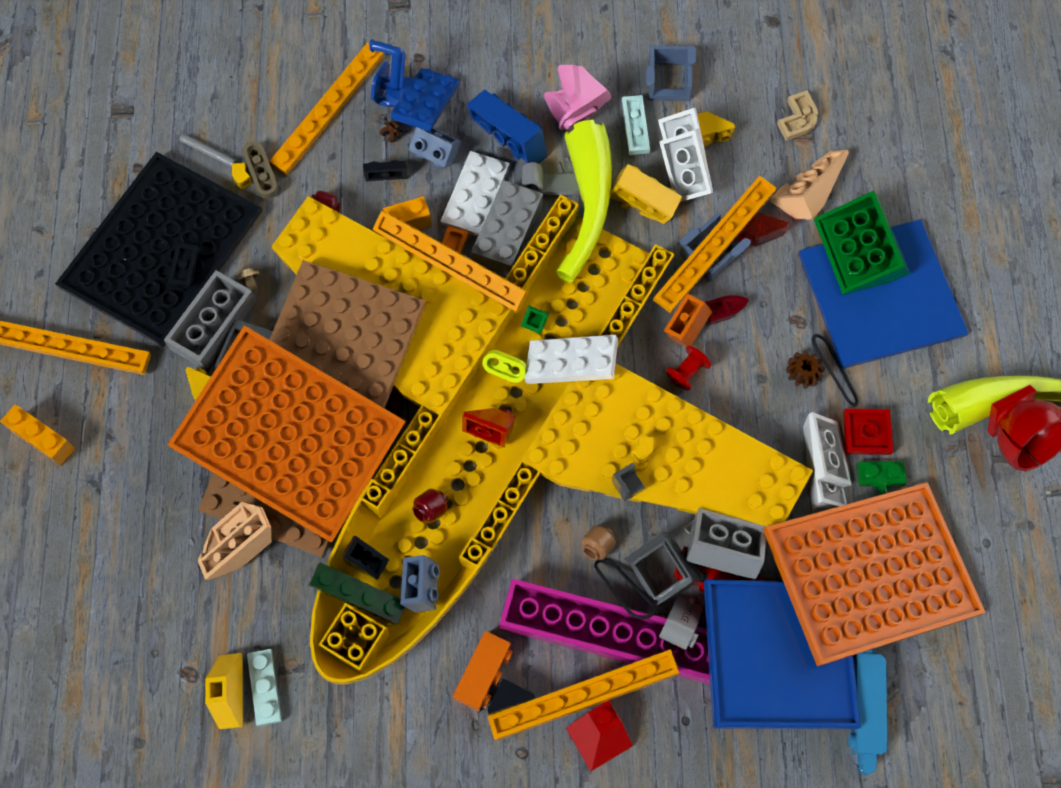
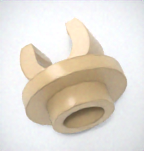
M253 268L241 271L238 280H245L247 288L254 290L258 288L254 277H257L260 273L259 271H254Z

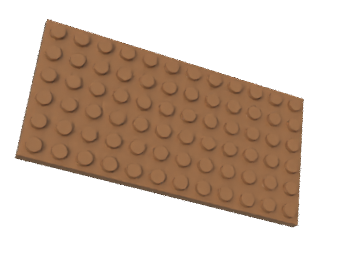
M303 260L272 332L270 341L385 408L426 306V301ZM213 473L198 511L222 519L241 502L260 506L263 508L270 523L272 539L325 558L331 542Z

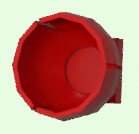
M1031 385L991 405L987 430L993 438L997 436L999 451L1006 462L1014 469L1025 472L1038 468L1039 465L1042 466L1061 451V408L1051 402L1035 400L1036 390Z

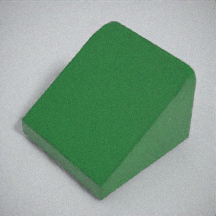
M528 305L520 326L541 334L550 313Z

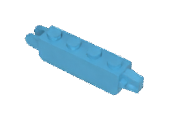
M876 648L853 655L861 728L852 729V733H849L848 747L852 748V755H857V768L864 776L875 772L877 756L882 755L887 750L886 659L882 655L877 654Z

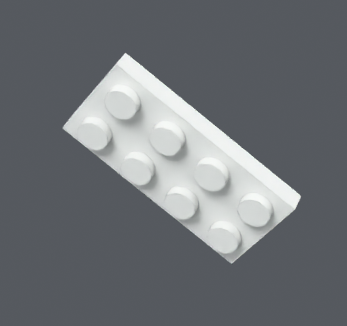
M470 151L441 218V225L468 231V234L478 237L502 181L505 180L510 163Z
M616 335L530 341L524 380L527 384L614 379L618 338Z

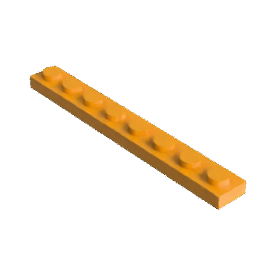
M366 43L269 161L270 166L288 175L385 57L384 53L379 51L371 52L369 43Z
M759 175L655 295L653 301L671 314L686 294L691 291L775 193L777 188Z
M386 211L380 212L372 229L373 231L515 312L520 311L529 293L528 291Z
M0 321V345L141 375H145L151 358L150 352Z
M670 649L487 717L494 740L499 741L680 675Z

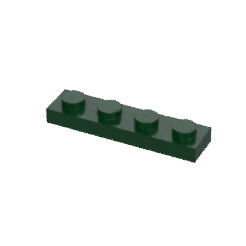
M321 562L318 563L308 585L394 625L398 624L405 608L400 604V598Z

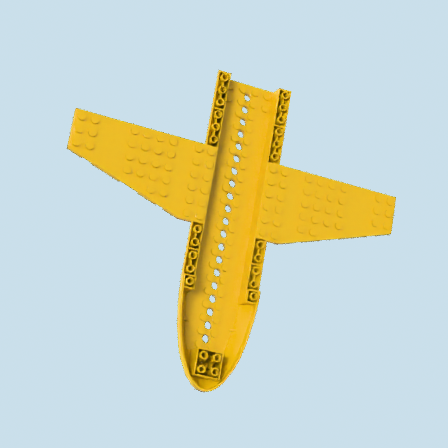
M560 194L505 278L529 292L520 311L515 312L394 242L309 196L306 198L271 246L278 257L296 275L302 261L305 260L426 301V306L394 383L397 391L404 398L420 406V409L375 477L370 479L342 528L326 565L400 599L401 587L398 589L392 588L390 581L394 577L402 579L403 558L425 555L438 563L440 569L437 585L439 597L436 610L415 613L405 607L397 625L317 590L312 610L310 648L315 668L324 679L339 685L366 680L393 665L411 651L441 621L477 576L539 475L562 487L586 492L594 491L604 493L606 496L622 499L612 483L613 474L634 463L636 466L635 473L645 489L628 499L630 501L639 503L643 501L672 507L678 511L696 514L698 508L763 526H770L787 520L813 472L812 469L615 363L614 379L527 384L524 379L517 383L510 382L487 372L483 367V359L486 353L491 350H498L516 357L527 365L530 341L544 340L550 335L556 339L616 335L618 338V348L673 259L674 253L657 244L654 245L650 253H647L602 229L594 250L573 283L564 281L557 275L556 271L565 256L569 255L573 249L582 227L583 218L578 216L579 204ZM605 250L608 251L611 254V256L608 258H602L599 255V253ZM596 267L600 270V273L591 275L588 270ZM581 284H586L589 290L581 292L577 287ZM570 301H575L579 306L576 309H569L566 304ZM528 305L550 313L541 334L520 326ZM559 318H564L568 323L566 326L560 327L555 322ZM492 358L494 362H499L497 358ZM516 366L513 367V369L516 370V371H519V370H520V369H519L518 367H516ZM513 389H520L523 395L519 398H514L510 393ZM502 407H509L512 410L513 416H516L514 427L504 448L462 431V415L465 411L490 408L500 410ZM640 435L654 437L652 456L643 465L639 464L631 456L632 451L638 446ZM484 443L488 446V450L485 453H479L475 449L476 446ZM467 462H474L477 466L472 472L465 471L463 467ZM460 480L465 486L462 490L455 491L451 487L453 482ZM430 488L443 492L447 499L452 502V507L438 519L440 526L437 529H430L426 522H420L412 510L414 499ZM353 536H357L389 559L378 580L347 565L342 558ZM417 539H427V546L424 549L415 547Z

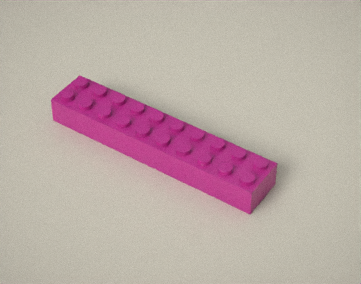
M516 579L511 580L500 621V630L628 664L671 649L680 675H677L678 677L710 685L707 629L697 626L694 633L698 634L694 646L692 648L688 646L684 650L659 638L667 618L653 615L649 619H637L627 613L624 607ZM630 609L637 615H648L647 613Z

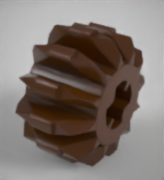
M807 350L803 351L802 355L796 352L793 356L794 358H789L787 362L789 366H787L786 372L790 374L788 377L789 381L796 380L795 387L799 386L800 383L804 389L808 388L809 384L814 387L817 385V381L822 380L825 366L820 365L822 358L815 359V352L811 356L808 355Z

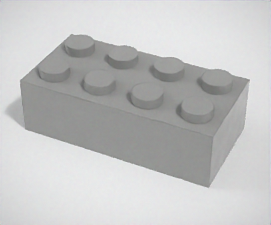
M503 180L471 251L472 260L489 270L507 276L525 249L543 207V193Z
M215 270L164 339L165 343L171 351L207 371L221 352L235 319L243 321L256 304L257 300L252 290Z

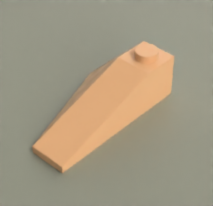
M848 150L828 152L812 164L813 169L799 173L796 176L797 180L791 185L786 183L781 186L770 198L771 203L795 219L811 220L815 218L828 199L849 154Z

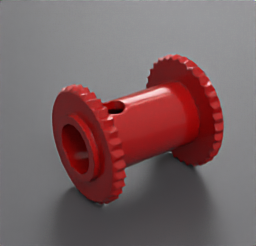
M693 346L686 347L688 356L676 370L673 368H667L666 370L672 382L686 391L692 389L689 381L701 367L707 369L711 367V362L707 356Z

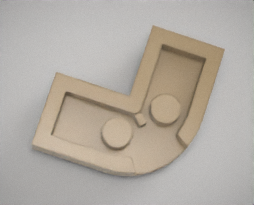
M807 90L788 97L787 102L794 115L778 120L777 125L785 141L809 133L816 125L818 110Z

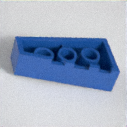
M484 89L467 103L471 119L489 135L493 132L497 142L503 147L507 145L517 160L522 158L526 163L534 162L540 164L548 157L542 127L538 123L530 121L525 114L514 110L509 103L501 101L496 94H491Z

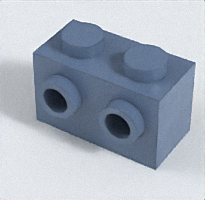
M416 127L408 150L414 152L415 156L421 159L432 161L436 167L445 168L454 163L461 141L434 127L430 132Z
M425 555L403 558L400 601L402 606L415 613L436 610L439 597L437 585L440 575L438 563Z

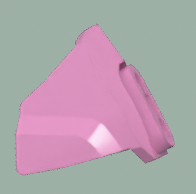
M559 65L557 70L563 89L545 92L544 99L555 121L559 124V129H567L569 131L574 128V124L593 117L597 110L611 99V94L584 67Z

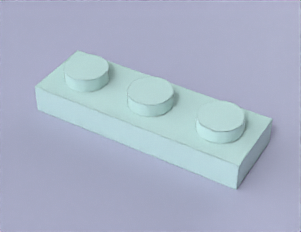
M643 96L622 97L621 102L629 155L649 154L650 144Z
M272 649L247 653L256 726L260 727L282 722Z

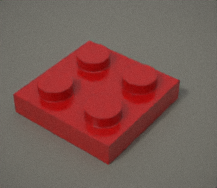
M844 409L846 454H893L890 409Z

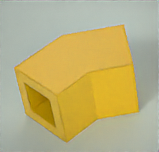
M232 163L234 182L241 190H244L252 184L245 163Z
M639 436L638 446L631 453V456L639 464L643 465L652 456L654 437Z

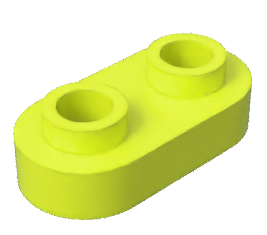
M491 350L486 353L483 359L484 369L493 375L514 383L520 382L525 378L526 364L516 357L498 350ZM492 358H497L499 362H494ZM516 366V367H518L520 370H519V371H516V370L513 369V367Z

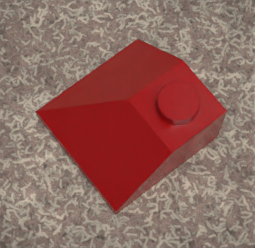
M490 408L465 411L462 415V431L504 448L514 427L516 416H513L506 409Z
M609 700L589 711L566 728L591 772L633 747L622 721Z

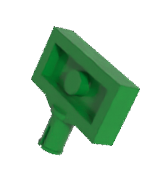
M904 461L858 462L856 465L859 486L878 488L879 495L888 493V488L892 486H905L907 483Z

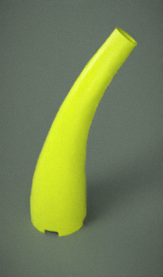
M585 120L574 124V130L570 133L566 131L564 137L585 210L578 239L570 254L565 256L556 271L557 275L568 283H573L594 250L605 223L611 194L612 159L610 143L605 125L603 123H600V125L595 124L594 120Z
M996 376L960 382L946 386L929 395L928 403L932 402L934 410L930 412V415L941 431L948 430L949 435L989 418L993 403L1028 385H1031L1036 390L1035 400L1061 402V379L1039 376Z

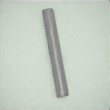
M185 134L180 136V142L232 167V163H237L235 159Z

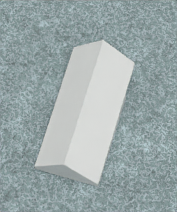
M696 108L659 119L658 122L663 140L659 141L671 188L682 196L680 202L713 193Z
M812 412L807 416L803 425L807 467L813 470L809 477L812 514L846 505L844 487L850 486L851 481L839 423Z

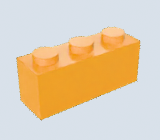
M16 404L0 421L11 432L60 466L76 449L68 440Z

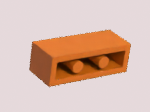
M485 631L452 696L453 699L479 713L482 707L486 709L492 698L489 692L493 685L497 687L503 675L500 672L503 663L508 664L512 657L511 643Z

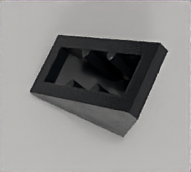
M353 536L342 555L347 565L375 580L379 579L389 561L387 557L357 536Z
M503 678L487 709L490 716L535 699L533 693Z

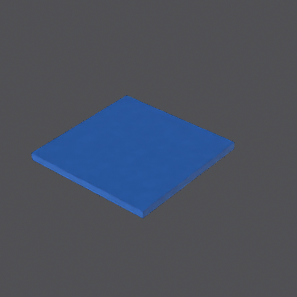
M921 219L892 226L910 274L890 283L853 293L842 294L823 244L799 250L800 260L843 369L962 338L969 334Z
M707 579L704 581L714 729L861 728L853 656L817 667L783 581Z

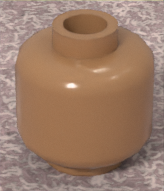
M593 526L582 538V551L589 559L603 560L615 547L614 533L609 527Z

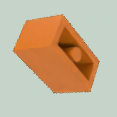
M686 294L664 329V332L674 342L684 347L691 346L712 311L705 302Z

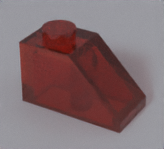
M757 212L739 233L737 239L742 241L747 238L751 242L750 246L757 247L782 237L788 222Z

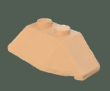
M241 502L211 528L204 544L203 553L199 555L197 560L205 580H211L241 569L272 542L271 526L263 508Z

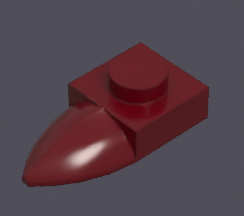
M729 295L705 302L712 311L708 318L710 325L731 319L732 315L737 314L747 305L749 299L742 296Z

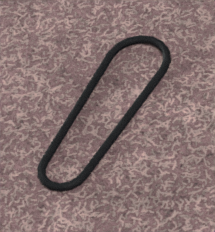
M814 334L812 336L814 348L820 358H822L833 380L846 401L852 406H857L859 403L857 394L832 347L822 335ZM816 337L822 339L827 345L855 398V403L848 398L816 344Z
M605 558L595 561V570L627 613L637 619H649L654 615L655 606L653 602L612 560ZM599 562L610 563L650 604L652 608L651 613L644 616L633 613L599 570L597 564Z

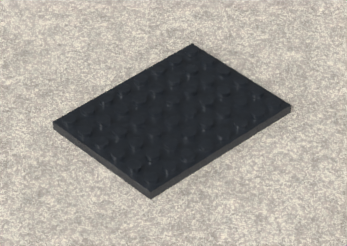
M155 152L55 285L144 337L165 347L164 339L215 270L220 271L262 213V209L258 205L170 158ZM177 243L197 245L200 248L191 289L171 287L167 283Z

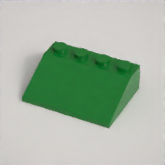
M874 190L813 218L843 295L890 283L910 274L884 207Z

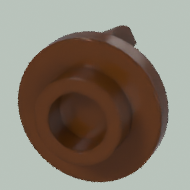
M386 120L384 124L387 127L381 129L380 135L386 136L390 132V137L387 141L393 143L397 139V134L402 135L403 132L400 130L402 126L394 120L390 122Z

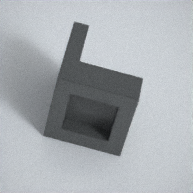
M634 463L613 474L612 483L624 502L645 489L635 473L636 466Z

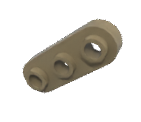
M249 142L243 148V155L257 192L262 198H272L278 192V185L265 150L259 142Z

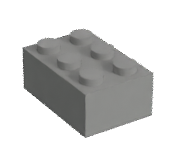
M698 508L691 526L686 561L756 580L764 563L766 537L763 529L767 526Z

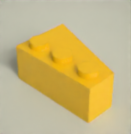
M629 164L613 178L611 183V199L621 202V207L628 209L631 206L641 210L640 215L665 224L673 217L682 198L674 189L662 185L656 178L647 176L639 168Z

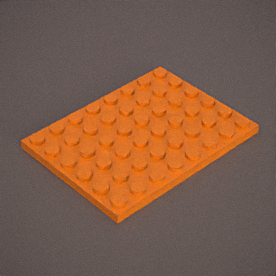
M244 325L167 446L332 543L406 421Z
M928 482L770 525L763 529L817 667L986 613Z

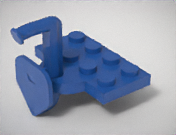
M371 39L369 42L371 52L379 51L392 55L390 77V63L385 61L374 76L371 87V100L385 107L395 106L391 112L392 120L430 132L459 87V79L421 68L414 78L404 77L406 60L404 50Z

